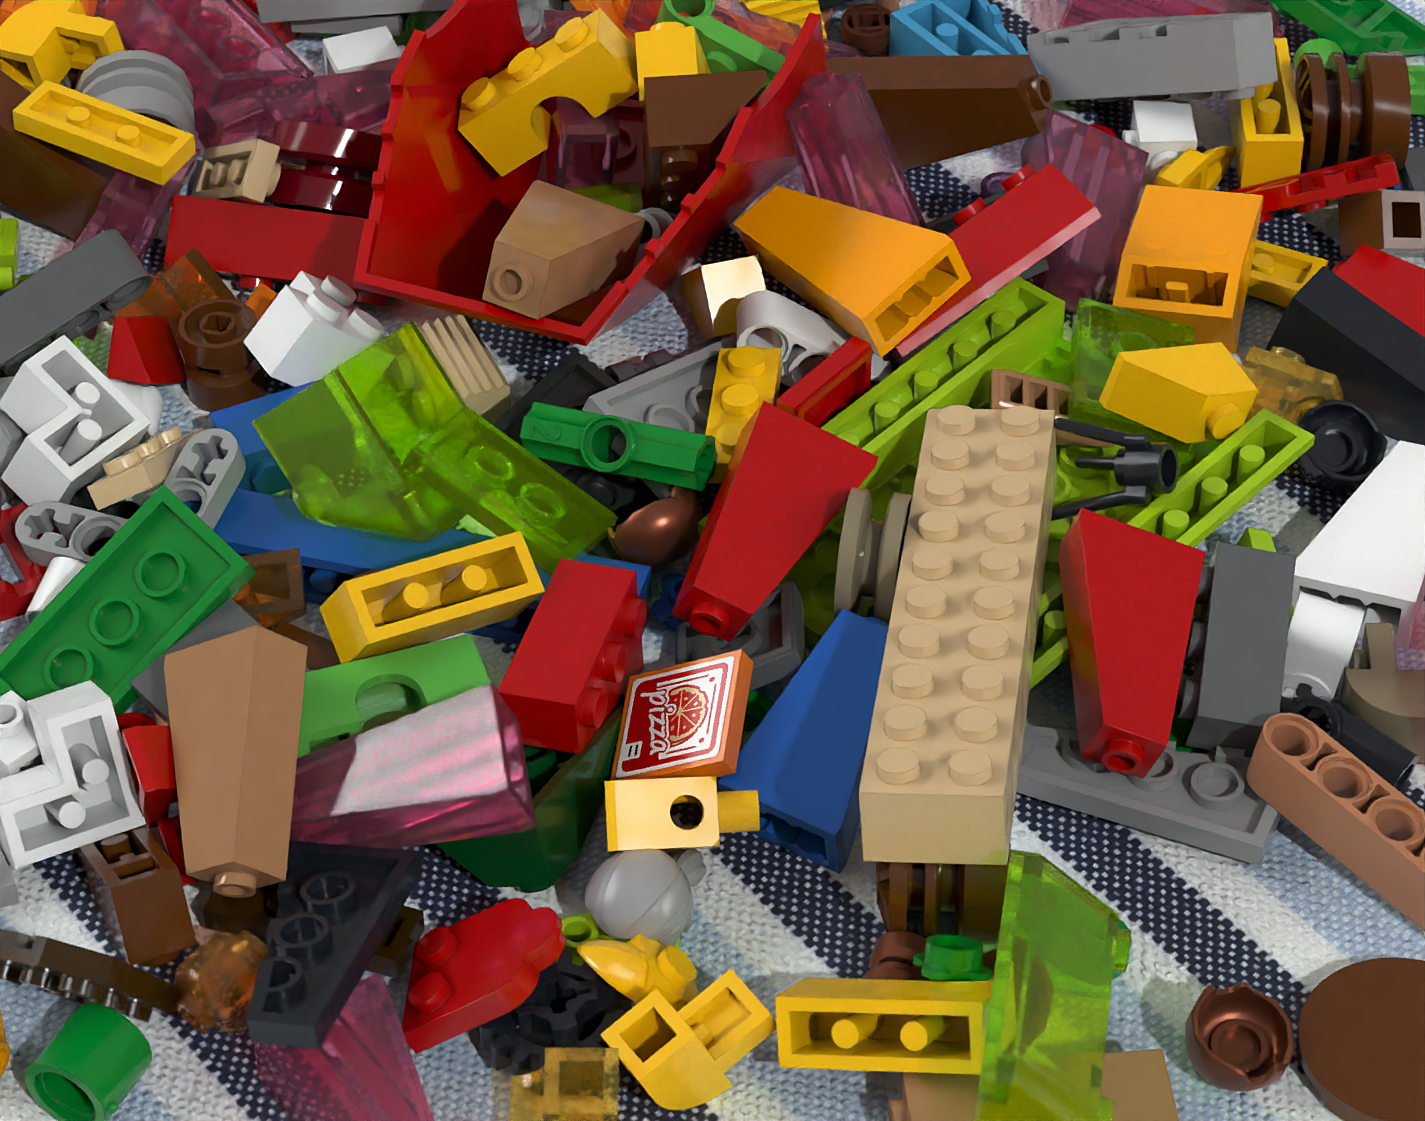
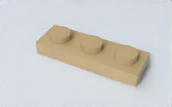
M261 139L205 149L191 196L249 204L263 203L265 196L269 197L272 195L279 181L281 165L276 162L280 146Z
M178 425L172 426L144 439L143 443L124 451V455L103 464L106 476L87 487L97 510L148 490L164 481L185 444L192 436L203 431V427L182 435Z

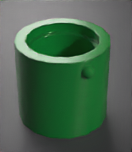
M96 1003L82 1004L73 1011L33 1063L26 1068L25 1082L29 1093L37 1104L57 1121H108L111 1115L117 1112L118 1106L149 1068L153 1054L149 1042L144 1035L125 1016L109 1007Z

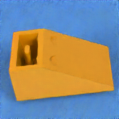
M1146 184L1122 253L1112 303L1117 341L1121 342L1137 338L1150 341L1158 346L1167 347L1222 342L1229 353L1236 354L1261 216L1263 195Z

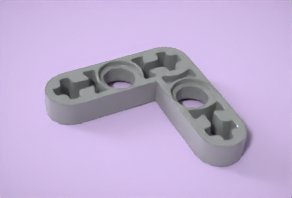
M219 428L200 431L185 444L163 483L182 502L190 500L201 502V508L196 515L212 530H214L246 469L245 458L236 438L231 432ZM220 455L225 456L223 460L219 459ZM206 461L210 462L207 468L205 469L204 463ZM42 501L34 503L21 513L15 525V533L28 558L38 565L48 567L50 561L55 557H68L87 564L93 558L87 555L89 547L101 538L113 537L129 519L57 501ZM55 527H57L61 534L54 533L52 531ZM39 534H43L40 539H37Z

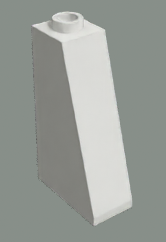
M1400 440L1297 557L1291 601L1294 610L1300 592L1364 611L1358 638H1363L1365 623H1392L1395 646L1409 649L1425 597L1424 445Z

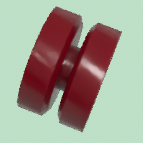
M276 121L272 144L280 146L277 158L305 166L304 170L281 168L279 181L274 192L269 197L265 196L263 203L273 207L368 218L373 188L370 182L359 180V176L373 177V171H377L383 142L382 136L310 122Z

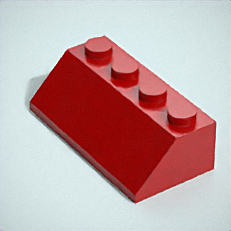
M1029 162L1000 183L1007 193L994 203L987 206L982 197H980L951 217L958 228L947 236L953 240L972 279L888 352L892 361L903 358L1102 217L1098 209L1051 162L1037 172Z
M173 194L164 264L182 271V281L216 285L217 275L238 278L237 287L254 291L258 284L262 282L273 290L274 283L290 285L299 272L304 271L323 281L328 275L341 280L357 295L353 302L356 304L386 307L387 297H390L355 288L353 283L364 220H368V218Z

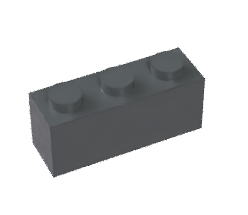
M1218 542L1209 565L1202 566L1195 604L1201 605L1200 622L1192 621L1184 659L1195 662L1193 680L1184 679L1177 709V718L1188 720L1185 746L1216 751L1217 746L1245 749L1244 757L1251 758L1264 723L1269 717L1280 713L1296 556Z

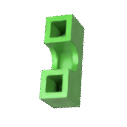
M471 633L305 672L296 774L299 782L303 783L365 768L363 735L373 726L387 721H403L417 726L425 734L431 751L497 735L494 687Z

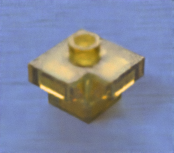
M1251 345L1241 368L1259 391L1245 423L1265 408L1297 425L1302 415L1309 408L1329 399L1343 400L1344 394L1338 378L1334 374L1305 365V359L1291 350L1274 346L1269 352Z
M545 1048V1064L543 1067L529 1074L511 1076L509 1121H620L621 1079L619 1048Z

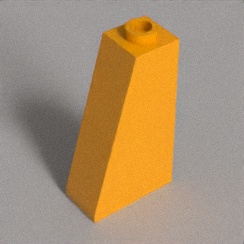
M778 185L733 223L750 256L759 254L762 269L850 335H855L870 343L872 351L881 358L972 279L953 240L943 233Z

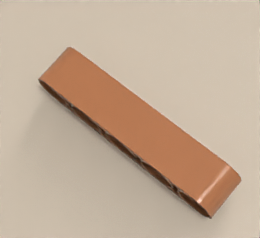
M1278 713L1269 717L1263 725L1247 768L1246 778L1249 786L1264 801L1425 931V812L1312 721L1294 713Z

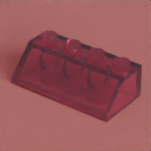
M98 0L94 17L115 21L122 43L129 51L145 50L165 56L184 71L193 88L195 130L204 139L223 140L228 136L253 134L312 82L314 73L265 23H260V18L242 0Z

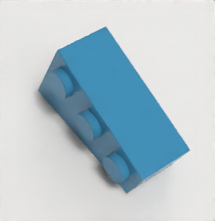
M919 0L892 12L890 15L889 56L1028 54L1016 34H1009L1003 26L1002 13L996 4L990 5L987 0Z

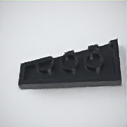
M289 840L286 881L279 882L277 897L279 907L276 919H270L266 936L269 949L266 959L260 961L246 1019L251 1042L281 1045L290 1048L320 1049L422 875L418 851Z

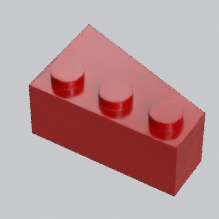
M560 558L497 690L503 741L580 754L627 691L629 676L639 674L644 668L642 633L646 623L647 603L645 599L638 598L636 570Z

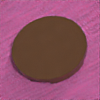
M1392 957L1370 959L1351 964L1322 980L1307 997L1302 1007L1296 1036V1058L1298 1065L1303 1067L1310 1082L1326 1099L1325 1107L1344 1121H1425V961Z

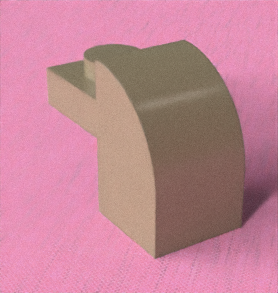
M1365 623L1362 648L1353 649L1349 661V669H1344L1340 701L1353 714L1420 756L1416 764H1425V670H1398L1392 623Z

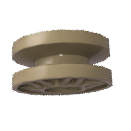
M851 488L838 551L834 592V620L842 609L857 614L862 596L874 598L875 618L889 625L911 507V495L894 493L889 502L885 519L881 521L872 519L870 490Z

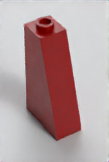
M763 401L741 430L671 614L690 623L701 634L719 637L731 642L848 501L851 488H858L872 472L879 457Z
M1081 508L1060 541L1058 549L1080 756L1103 764L1112 772L1131 774L1144 779L1168 746L1205 552Z

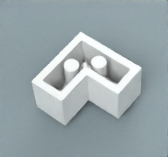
M304 271L299 272L290 286L285 285L244 340V344L270 377L294 387L325 378L341 405L354 412L397 356L381 337L385 331L383 326L371 315L358 309L353 303L357 295L349 286L333 276L328 275L323 281Z
M62 335L21 365L0 400V407L28 434L1 476V479L29 507L34 503L42 501H57L70 504L72 498L82 487L106 476L102 465L124 455V451L136 446L152 422L65 335Z
M89 680L26 701L44 764L0 779V847L3 855L12 866L18 869L145 825L146 822L140 810L139 797L134 788L130 765L123 748L122 737L111 698Z

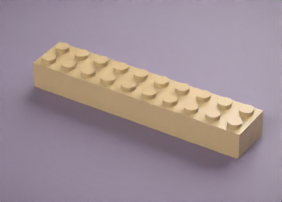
M951 405L943 409H928L859 788L863 861L1007 865L1057 478L1055 410H1036L1033 407L1022 405L1007 409H972L964 405Z

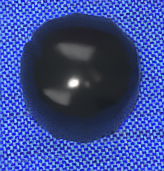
M1329 399L1309 408L1296 426L1315 435L1314 445L1295 462L1300 474L1318 489L1343 493L1358 489L1381 463L1388 441L1378 430V425L1372 415L1355 402Z

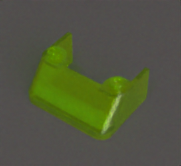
M413 320L251 422L293 487L292 495L299 511L311 521L317 520L326 526L425 544L451 529L495 492L459 463L466 447L478 438L483 431Z
M1013 849L1010 852L974 1121H1112L1114 1098L1102 1097L1100 1092L1113 971L1126 973L1131 930L1119 929V914L1040 853Z

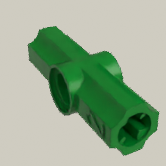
M534 402L529 413L524 416L520 439L523 443V455L697 491H705L709 480L714 477L718 458L715 448V437L541 402ZM623 432L626 438V449L620 459L615 461L611 453V445L617 434Z

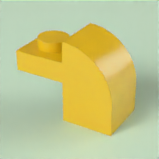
M36 0L15 11L0 26V70L31 93L45 80L60 84L71 68L85 71L99 58L118 51H125L115 21L87 16L80 0Z
M730 968L678 1012L656 988L600 1035L657 1105L669 1110H685L709 1102L731 1088L733 1085L724 1073L776 1031L777 1024L771 1013Z

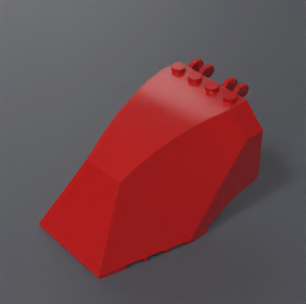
M455 0L451 7L430 28L425 31L414 30L391 76V100L387 121H383L381 129L383 142L378 169L373 171L371 182L373 195L368 220H364L353 277L355 288L583 346L589 345L596 338L625 322L652 302L678 279L757 197L814 153L832 111L821 15L809 12L792 49L769 86L757 100L753 98L748 107L741 106L721 153L715 159L716 168L694 195L688 193L680 203L681 212L657 240L652 237L644 247L645 253L637 252L632 273L612 285L537 320L485 301L482 297L495 239L531 184L537 180L546 183L550 181L563 97H550L540 102L551 115L548 148L501 177L459 132L458 121L461 97L465 90L476 80L483 77L492 78L506 69L512 59L521 51L530 47L537 49L541 45L530 43L525 39L516 0ZM639 91L627 99L640 101ZM594 199L633 214L647 209L646 204Z

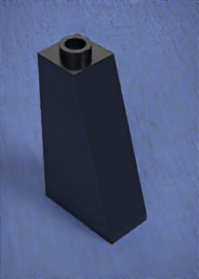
M1323 266L1292 297L1252 374L1270 385L1315 405L1329 399L1355 402L1372 415L1378 425V430L1383 435L1397 441L1401 440L1425 446V338Z

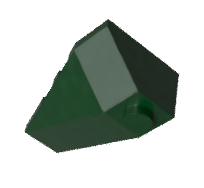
M626 695L622 696L580 754L525 744L509 751L497 749L484 757L487 770L467 782L466 776L455 775L440 784L410 814L413 827L489 887H517L523 893L539 892L552 887L563 872L579 856L605 797L604 781H610Z

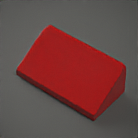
M116 316L113 323L107 367L108 378L151 385L186 382L185 363L166 316Z

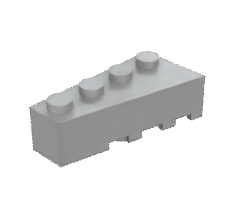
M1271 12L1109 18L1026 35L1028 54L1039 72L1048 79L1052 88L1053 101L1097 99V102H1114L1129 99L1131 96H1137V100H1163L1171 98V94H1178L1179 101H1191L1213 97L1214 91H1220L1221 100H1236L1256 96L1255 86L1278 81Z

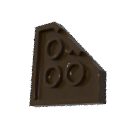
M0 929V980L19 986L25 983L44 989V992L80 1004H85L86 1001L109 1007L127 1018L149 1023L152 1011L177 1017L185 990L110 955L48 937L36 935L35 939H33L31 936L20 932Z

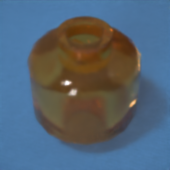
M242 930L238 935L229 931H219L212 934L176 970L175 983L182 996L176 1003V1008L182 1017L202 1034H206L211 1028L227 1036L243 1033L248 1028L246 1019L260 961L266 959L269 948L258 937L246 930Z

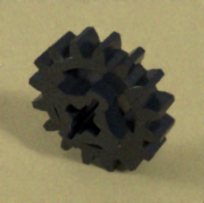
M564 950L558 959V963H552L549 967L540 971L535 989L521 1005L479 1026L482 1050L491 1051L492 1067L496 1071L512 1065L513 1083L521 1085L533 1075L540 1077L541 1091L549 1092L555 1079L565 1078L567 1085L572 1090H576L580 1086V1074L588 1072L591 1076L602 1080L606 1077V1060L622 1063L600 1034L632 1009V1000L606 982L586 961L581 966L574 965L572 963L571 951Z

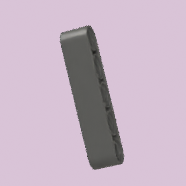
M109 229L93 236L0 296V378L15 377L26 360L62 335H65L72 342L134 302L148 290L152 284V276L117 229Z

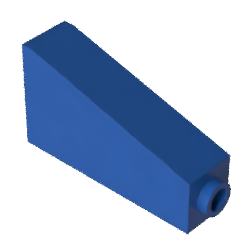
M842 609L739 752L736 773L722 776L718 781L719 792L758 790L760 831L750 833L839 874L848 862L860 822L859 788L889 625L880 619L873 617L864 618L845 609Z

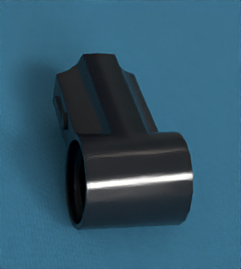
M1304 696L1293 701L1285 709L1284 713H1294L1305 718L1313 709L1317 707L1323 709L1331 720L1332 730L1329 736L1399 792L1404 788L1414 772L1415 765L1420 756L1353 714L1338 699L1327 696Z

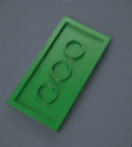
M162 484L0 654V696L12 690L24 701H29L91 680L111 698L115 716L124 714L139 698L129 682L230 597L233 599L257 571L172 491Z

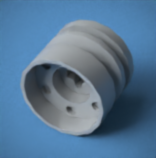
M145 50L118 51L99 58L82 73L75 88L76 91L191 133L195 136L196 150L193 88L184 71L167 57ZM197 153L163 186L151 182L160 189L159 200L172 196L189 182L197 165Z

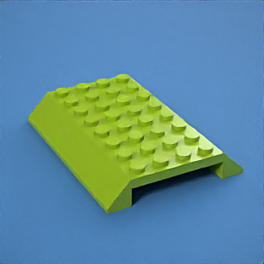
M1017 276L821 427V429L879 457L875 468L858 487L870 490L873 520L884 521L889 502L894 493L913 496L928 409H943L951 405H964L972 409H989L991 369L1015 371L1102 394L1113 366L1063 339L1065 301ZM1263 408L1227 439L1184 443L1113 412L1114 430L1125 433H1148L1151 442H1166L1175 446L1179 458L1178 481L1172 493H1152L1148 505L1126 504L1095 512L1195 548L1314 445L1315 435ZM1083 415V420L1096 423L1095 415ZM1056 445L1057 478L1053 506L1125 490L1126 486H1119L1117 484L1114 471L1080 469L1074 463L1078 456L1115 457L1118 450L1125 447L1118 445L1113 447ZM847 502L778 584L781 585L788 581H794L803 598L805 645L811 649L815 648L834 621L837 559ZM709 514L698 522V534L700 537ZM1076 516L1051 521L1030 689L1069 657L1058 549L1060 541ZM862 596L857 615L864 618H875L873 597Z

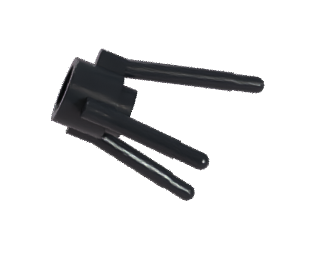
M1065 418L1054 420V427L1057 430L1125 447L1119 449L1115 457L1078 456L1074 463L1080 469L1114 471L1117 484L1119 486H1126V489L1053 506L1051 521L1077 516L1081 508L1095 512L1126 504L1148 505L1152 493L1169 494L1175 489L1179 475V458L1173 444L1151 442L1148 433H1125Z

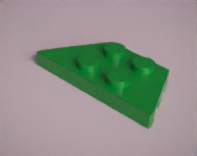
M1269 0L1272 2L1274 10L1281 16L1294 21L1299 20L1315 31L1318 39H1328L1335 42L1342 51L1350 56H1360L1363 52L1401 51L1403 55H1425V25L1388 0Z

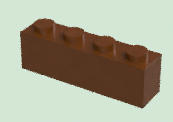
M766 70L644 77L643 166L646 208H663L676 215L681 212V201L688 193L694 195L713 172L716 165L715 159L721 153L741 106L748 107L767 82Z

